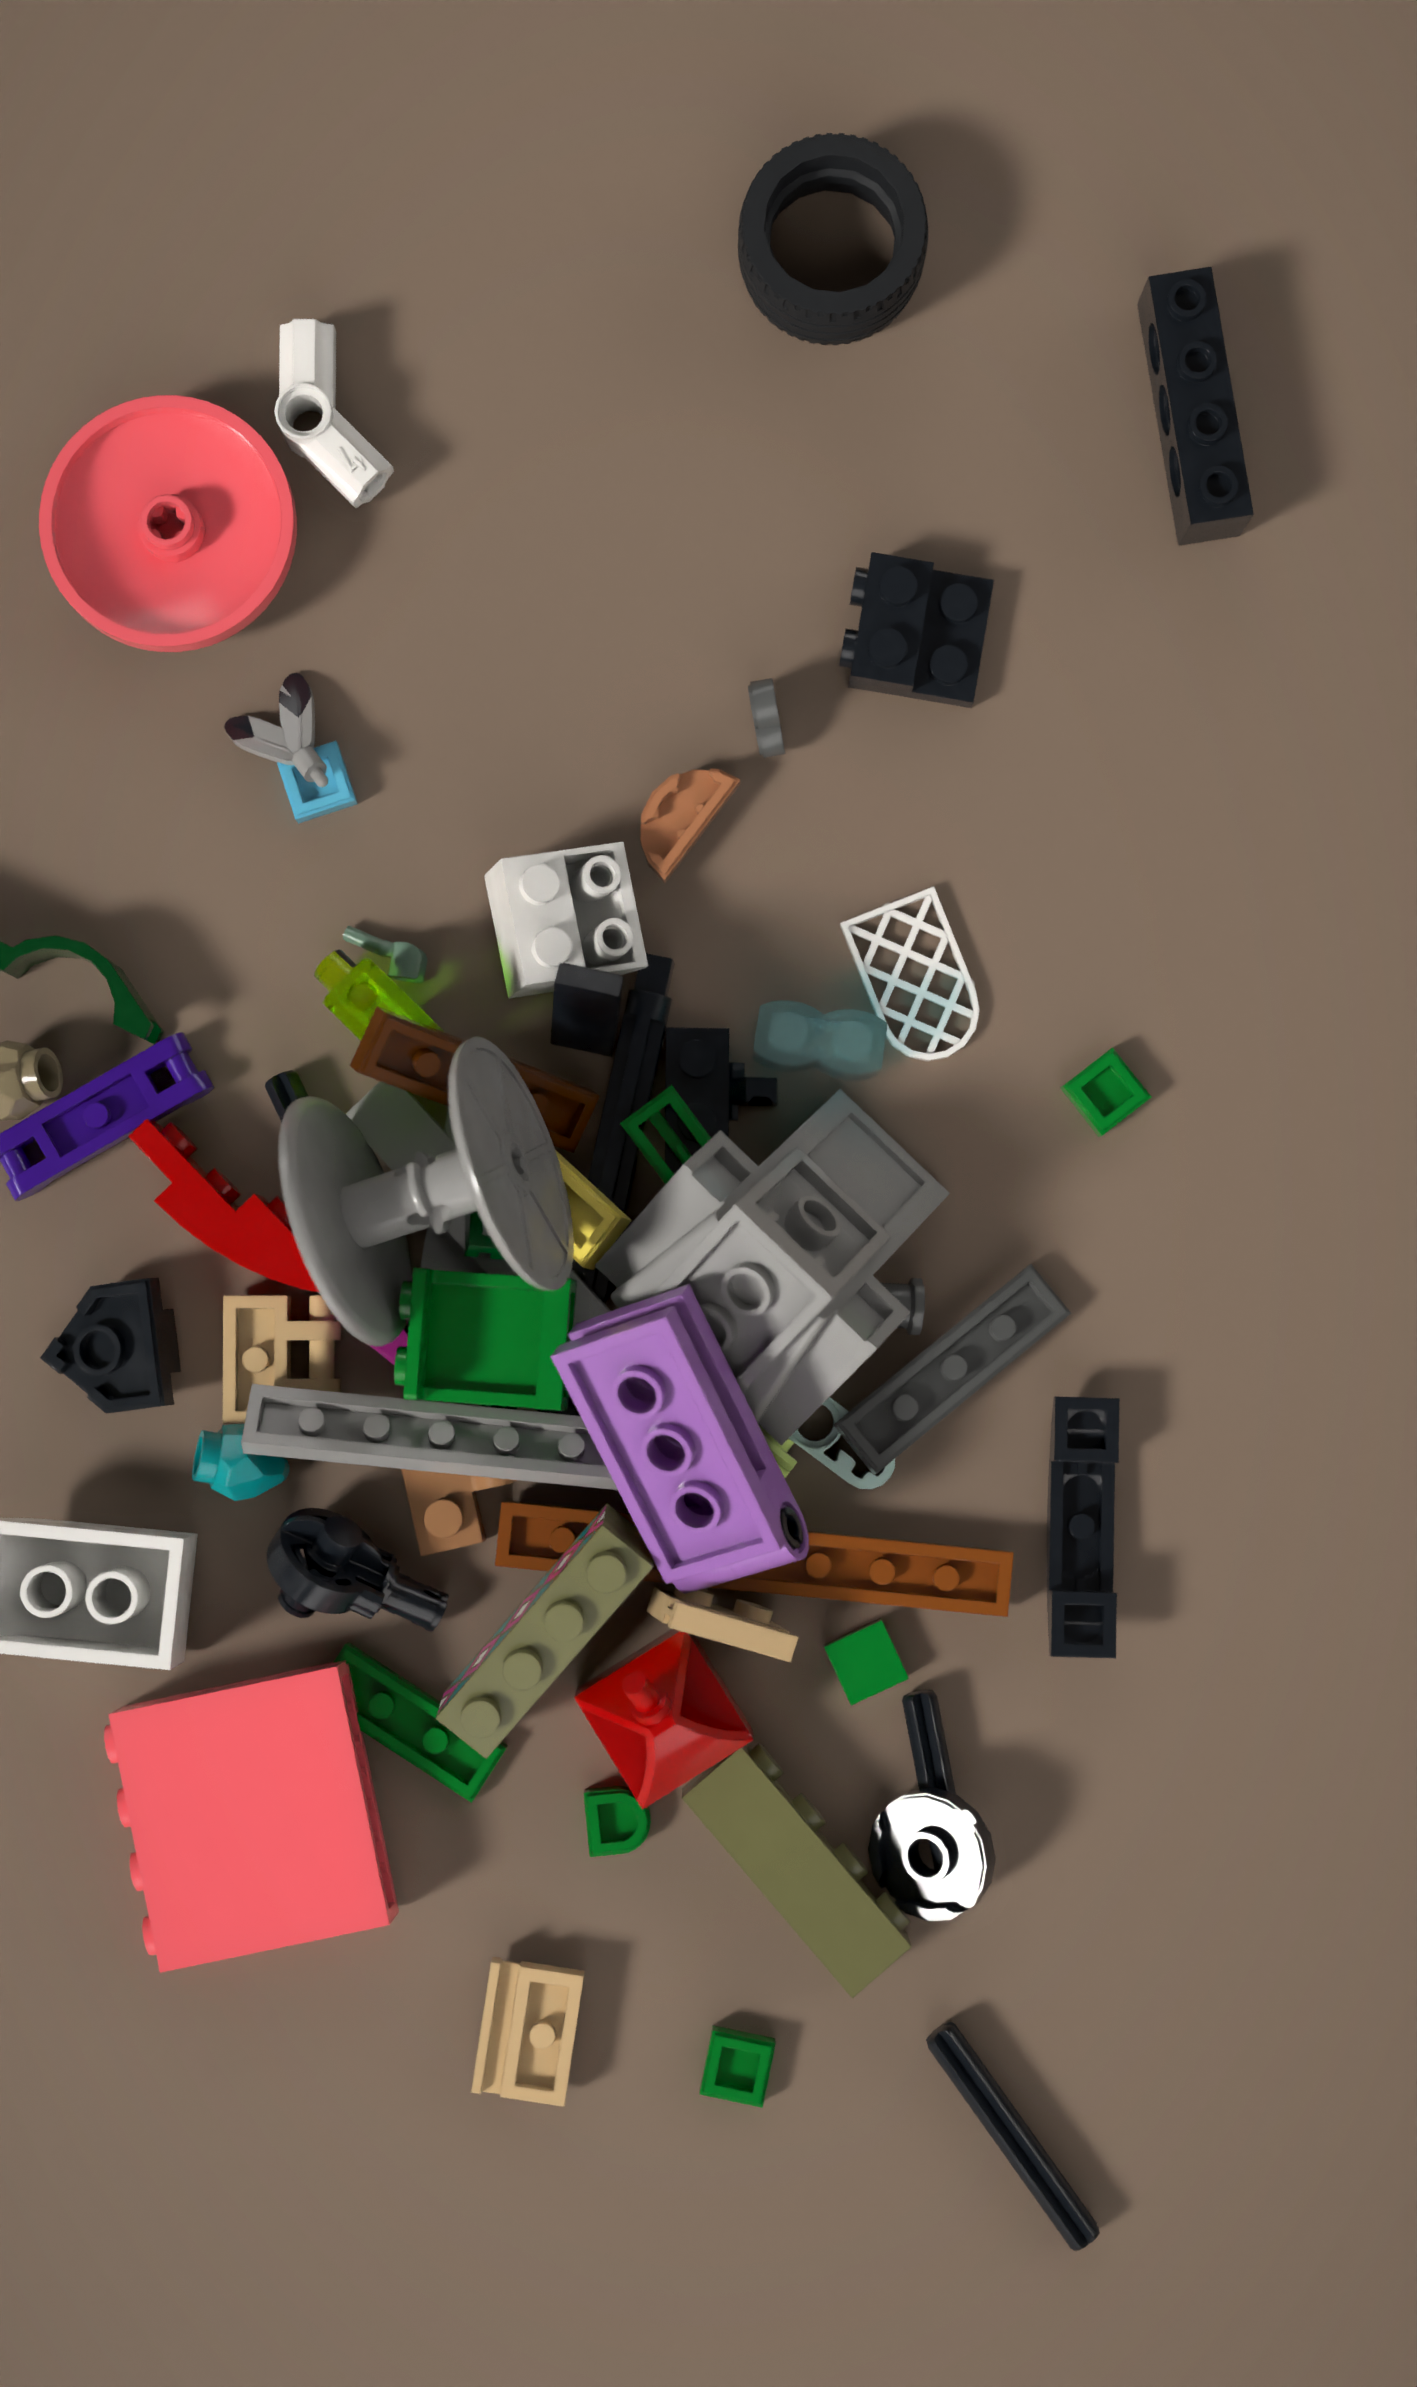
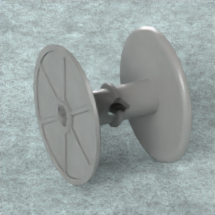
M472 1037L458 1047L452 1058L448 1081V1098L456 1149L432 1157L418 1151L415 1154L414 1163H409L406 1166L384 1173L378 1158L365 1141L361 1131L343 1111L331 1102L313 1096L299 1098L288 1107L284 1114L279 1134V1169L284 1201L294 1237L309 1274L327 1306L353 1336L368 1345L384 1346L391 1343L401 1334L408 1321L401 1320L399 1313L403 1281H412L407 1234L428 1227H432L435 1233H443L449 1229L452 1219L478 1211L489 1235L504 1259L528 1284L542 1290H556L561 1288L567 1282L566 1278L570 1276L574 1253L572 1217L565 1182L563 1181L553 1142L537 1104L522 1077L507 1056L496 1045L485 1038Z

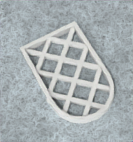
M933 886L892 903H885L880 908L840 923L875 1012L876 1022L880 1025L881 1030L891 1045L907 1057L924 1061L947 1058L963 1048L976 1030L980 1009L975 983L969 975L935 887ZM924 899L916 918L896 910ZM931 901L942 929L923 922ZM883 915L875 934L855 926ZM890 917L912 926L904 947L882 938ZM919 929L941 938L933 959L911 950ZM852 934L872 942L863 962ZM947 943L950 946L959 971L939 962ZM878 945L900 954L892 975L870 966ZM907 958L929 967L920 987L898 978ZM935 970L957 979L949 1000L927 991ZM868 974L888 983L880 1002H878ZM963 984H965L968 991L972 1010L956 1003ZM894 986L916 995L908 1016L886 1007ZM923 998L945 1007L937 1028L915 1020ZM952 1011L971 1018L969 1029L962 1039L943 1032ZM884 1015L904 1023L898 1039L890 1030ZM911 1027L933 1036L926 1053L911 1050L904 1045ZM940 1039L954 1045L946 1051L934 1053Z

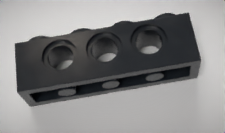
M1212 267L1149 276L1137 306L1178 546L1239 537L1254 513Z

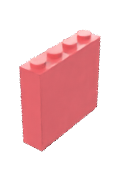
M346 1660L125 1705L108 1714L110 1725H106L104 1729L105 1748L112 1764L118 1763L123 1785V1788L117 1792L118 1813L122 1825L125 1828L131 1827L136 1851L130 1855V1874L136 1891H144L148 1916L143 1918L142 1923L144 1944L150 1956H157L160 1973L388 1926L399 1913L363 1732L360 1730L358 1723V1707L349 1663L346 1664Z

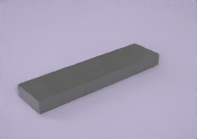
M1030 1264L833 1425L872 1474L875 1475L1063 1321L1071 1312L1032 1264Z

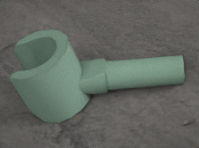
M348 926L345 929L343 940L379 956L391 958L388 971L389 978L410 983H423L428 959L421 949L407 942L393 943L388 940H382L352 926Z

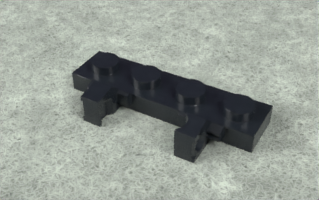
M666 1027L665 1089L671 1085L675 1088L711 1138L720 1130L729 1138V1121H738V1106L778 1105L777 1078L745 1077V1063H729V1028ZM670 1103L665 1106V1120L693 1156L702 1147ZM665 1141V1163L675 1175L683 1164Z

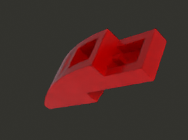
M146 1119L128 1136L172 1182L154 1202L181 1227L209 1248L244 1268L271 1280L299 1289L319 1292L298 1248L285 1202L279 1196H276L269 1202L265 1197L254 1193L245 1203L238 1207L234 1201L241 1196L239 1190L217 1168L214 1167L207 1174L190 1157L198 1148L171 1121L163 1128L159 1123Z

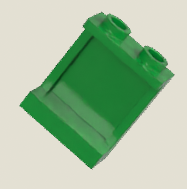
M414 1267L412 1281H403L399 1303L400 1319L409 1320L407 1346H398L394 1366L395 1385L404 1386L403 1398L408 1400L567 1411L569 1392L550 1356L559 1345L571 1341L568 1333L574 1327L577 1280L566 1278L567 1282L561 1288L542 1290L533 1287L520 1276L443 1271Z

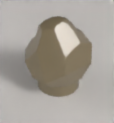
M6 1040L0 1043V1121L21 1120L41 1106L44 1100L55 1098L60 1094L63 1086V1073L60 1062L52 1050L45 1047L34 1049L28 1044Z

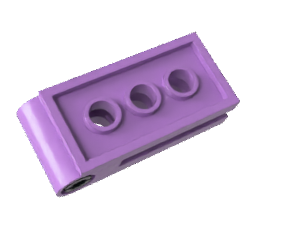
M690 1284L576 1323L568 1333L571 1341L559 1345L550 1357L665 1584L673 1583L680 1592L687 1594L804 1559L809 1549V1537L804 1517Z

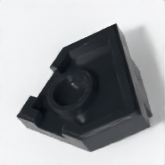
M144 1278L90 1286L76 1306L78 1309L76 1314L61 1335L54 1337L40 1358L58 1374L66 1375L88 1394L87 1398L106 1414L174 1405L171 1373L181 1372L174 1309H163L159 1278Z

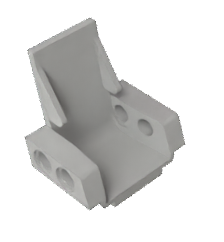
M839 1089L759 1166L720 1130L682 1165L595 1264V1267L617 1287L611 1294V1299L619 1308L690 1284L757 1423L782 1445L878 1349L909 1315L910 1311L873 1275L950 1193L851 1098Z

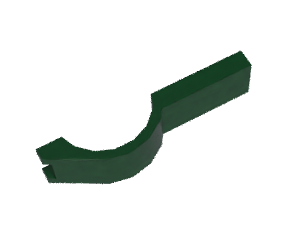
M57 935L26 939L14 947L0 941V971L17 979L34 965L57 957L79 958L92 963L107 979L115 1002L113 1024L152 1044L159 1042L164 1031L124 971L88 944Z

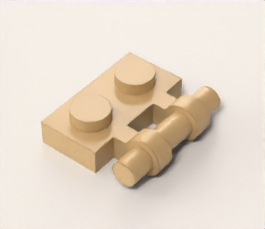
M288 1295L223 1296V1424L245 1423L252 1384L341 1392V1379L334 1378L335 1340H341L340 1321H335V1315L321 1295L309 1296V1321H291V1296ZM291 1340H309V1379H291Z

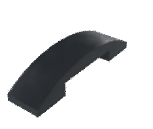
M1055 1396L1053 1399L1047 1503V1612L1049 1656L1116 1659L1117 1593L1113 1592L1115 1463H1119L1120 1398Z

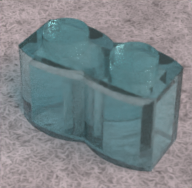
M780 1000L768 1002L759 1007L752 1058L767 1068L782 1072H800L815 1067L822 1073L836 1079L847 1081L866 1080L877 1076L882 1068L888 1023L874 1014L860 1010L843 1009L822 1014L817 1009L796 1001Z

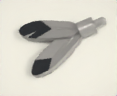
M299 673L290 674L284 680L279 690L281 727L251 716L233 717L225 722V731L236 746L275 762L294 765L307 782H315L319 787L327 786L328 778L325 775L327 766L313 749L315 744V705L313 693L304 677Z

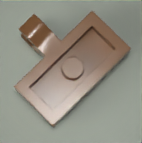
M401 1469L420 1555L426 1556L486 1541L475 1491L514 1483V1481L518 1480Z

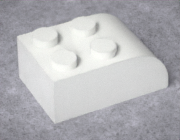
M0 1518V1654L171 1670L183 1663L185 1660L198 1534L63 1520Z

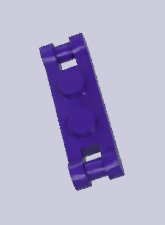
M179 1032L161 1040L0 1133V1162L10 1178L6 1185L15 1201L32 1196L45 1188L50 1182L127 1139L146 1119L156 1122L180 1107L195 1102L214 1089V1085L206 1071L198 1072L191 1060L189 1053L193 1048L184 1033ZM166 1066L176 1084L159 1092L150 1074ZM36 1140L46 1158L32 1166L23 1149Z

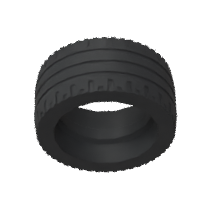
M845 133L816 134L810 138L808 136L801 141L792 142L790 146H785L780 152L775 153L771 160L767 161L761 170L758 171L755 179H753L742 205L738 227L740 270L745 286L755 306L763 316L768 318L772 325L774 324L779 330L787 332V335L797 337L801 341L806 340L812 344L820 343L826 346L827 344H850L852 341L858 342L863 338H868L873 333H878L885 326H888L901 313L920 281L929 237L923 196L917 182L914 181L912 173L907 170L905 164L901 163L895 154L889 153L888 149L880 147L878 143L870 142L864 137L858 138L852 134L844 135ZM822 191L853 194L875 206L891 226L895 238L893 257L886 270L867 285L843 292L812 289L790 277L774 258L770 241L772 225L778 214L797 199Z

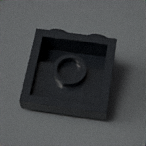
M871 552L868 569L856 567L850 605L862 607L858 630L845 629L839 666L851 668L848 687L972 708L994 580L933 570L934 562Z

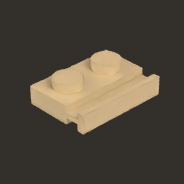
M657 1587L653 1588L647 1612L662 1623L668 1624L669 1628L791 1662L798 1637L789 1634V1631L771 1621L773 1610L739 1599L736 1600L734 1609L712 1604L714 1593L705 1589L685 1594L675 1588L674 1592Z
M498 1957L492 1958L471 2093L481 2094L482 2091L500 2094V2097L564 2107L585 1971L521 1961V1963L510 1962Z

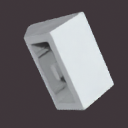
M624 842L503 858L484 875L508 999L554 992V982L559 963L563 962L619 975L648 967Z

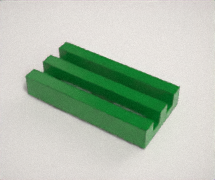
M672 1085L620 1123L665 1185L674 1176V1173L642 1132L639 1125L649 1119L682 1164L688 1161L692 1155L659 1110L670 1103L701 1147L711 1139Z

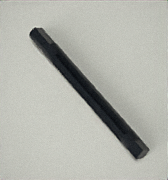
M646 953L648 967L638 970L635 987L628 992L588 1180L624 1214H626L639 1148L620 1123L650 1101L672 999L667 996L675 964L674 960ZM645 1121L639 1125L642 1132L644 1131ZM573 1259L572 1269L606 1305L611 1281L596 1267L594 1270L583 1268ZM570 1394L567 1411L537 1409V1412L580 1416Z

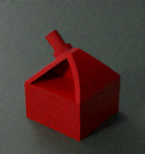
M671 1629L578 1687L574 1695V1699L642 1810L754 1740L753 1729L695 1635Z

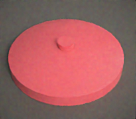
M157 395L138 398L114 406L93 418L71 437L54 461L45 481L39 509V534L44 559L52 579L69 604L90 625L108 637L131 647L156 652H183L208 647L228 639L251 624L269 606L283 585L291 567L297 538V516L292 490L280 462L262 436L248 423L225 408L208 401L177 395Z

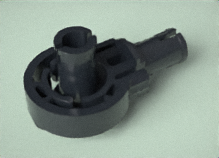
M305 1508L291 1513L284 1520L267 1549V1564L270 1573L281 1588L278 1600L286 1612L299 1618H308L315 1611L327 1614H342L351 1610L372 1619L375 1613L383 1609L432 1632L439 1624L448 1604V1593L424 1585L400 1573V1567L396 1565L397 1559L393 1554L373 1544L370 1537L355 1522L333 1511L320 1508ZM300 1549H303L305 1554L304 1557L302 1556Z

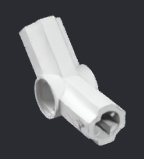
M293 319L292 322L281 324L279 397L274 410L276 422L290 449L300 457H304L355 508H358L360 505L370 502L385 487L394 469L336 410V328L332 324H325L316 319ZM314 411L322 414V420L318 426L310 431L303 432L293 428L295 419L303 412Z

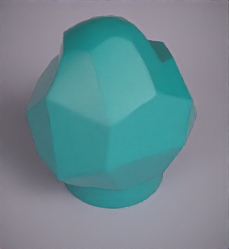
M245 1423L222 1425L218 1432L202 1430L197 1441L193 1461V1481L209 1483L211 1489L234 1501L254 1498L285 1481L290 1472L289 1462L284 1457L243 1453L241 1441Z

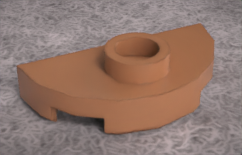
M720 769L691 770L669 776L651 793L641 814L640 843L648 866L664 883L667 882L738 788L741 779Z

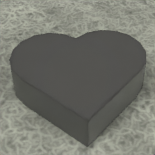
M773 679L750 682L751 685H748V692L759 753L763 755V758L785 754Z

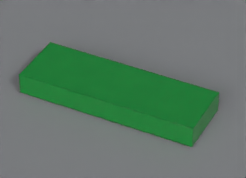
M345 1643L334 1662L346 1660V1664L349 1663L358 1707L357 1718L360 1730L472 1803L508 1745L501 1742L485 1759L435 1719L441 1703L439 1700L351 1643Z

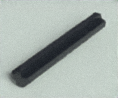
M950 2021L939 2026L926 2039L928 2049L1069 2247L1074 2251L1085 2248L1100 2234L1096 2221L956 2024Z

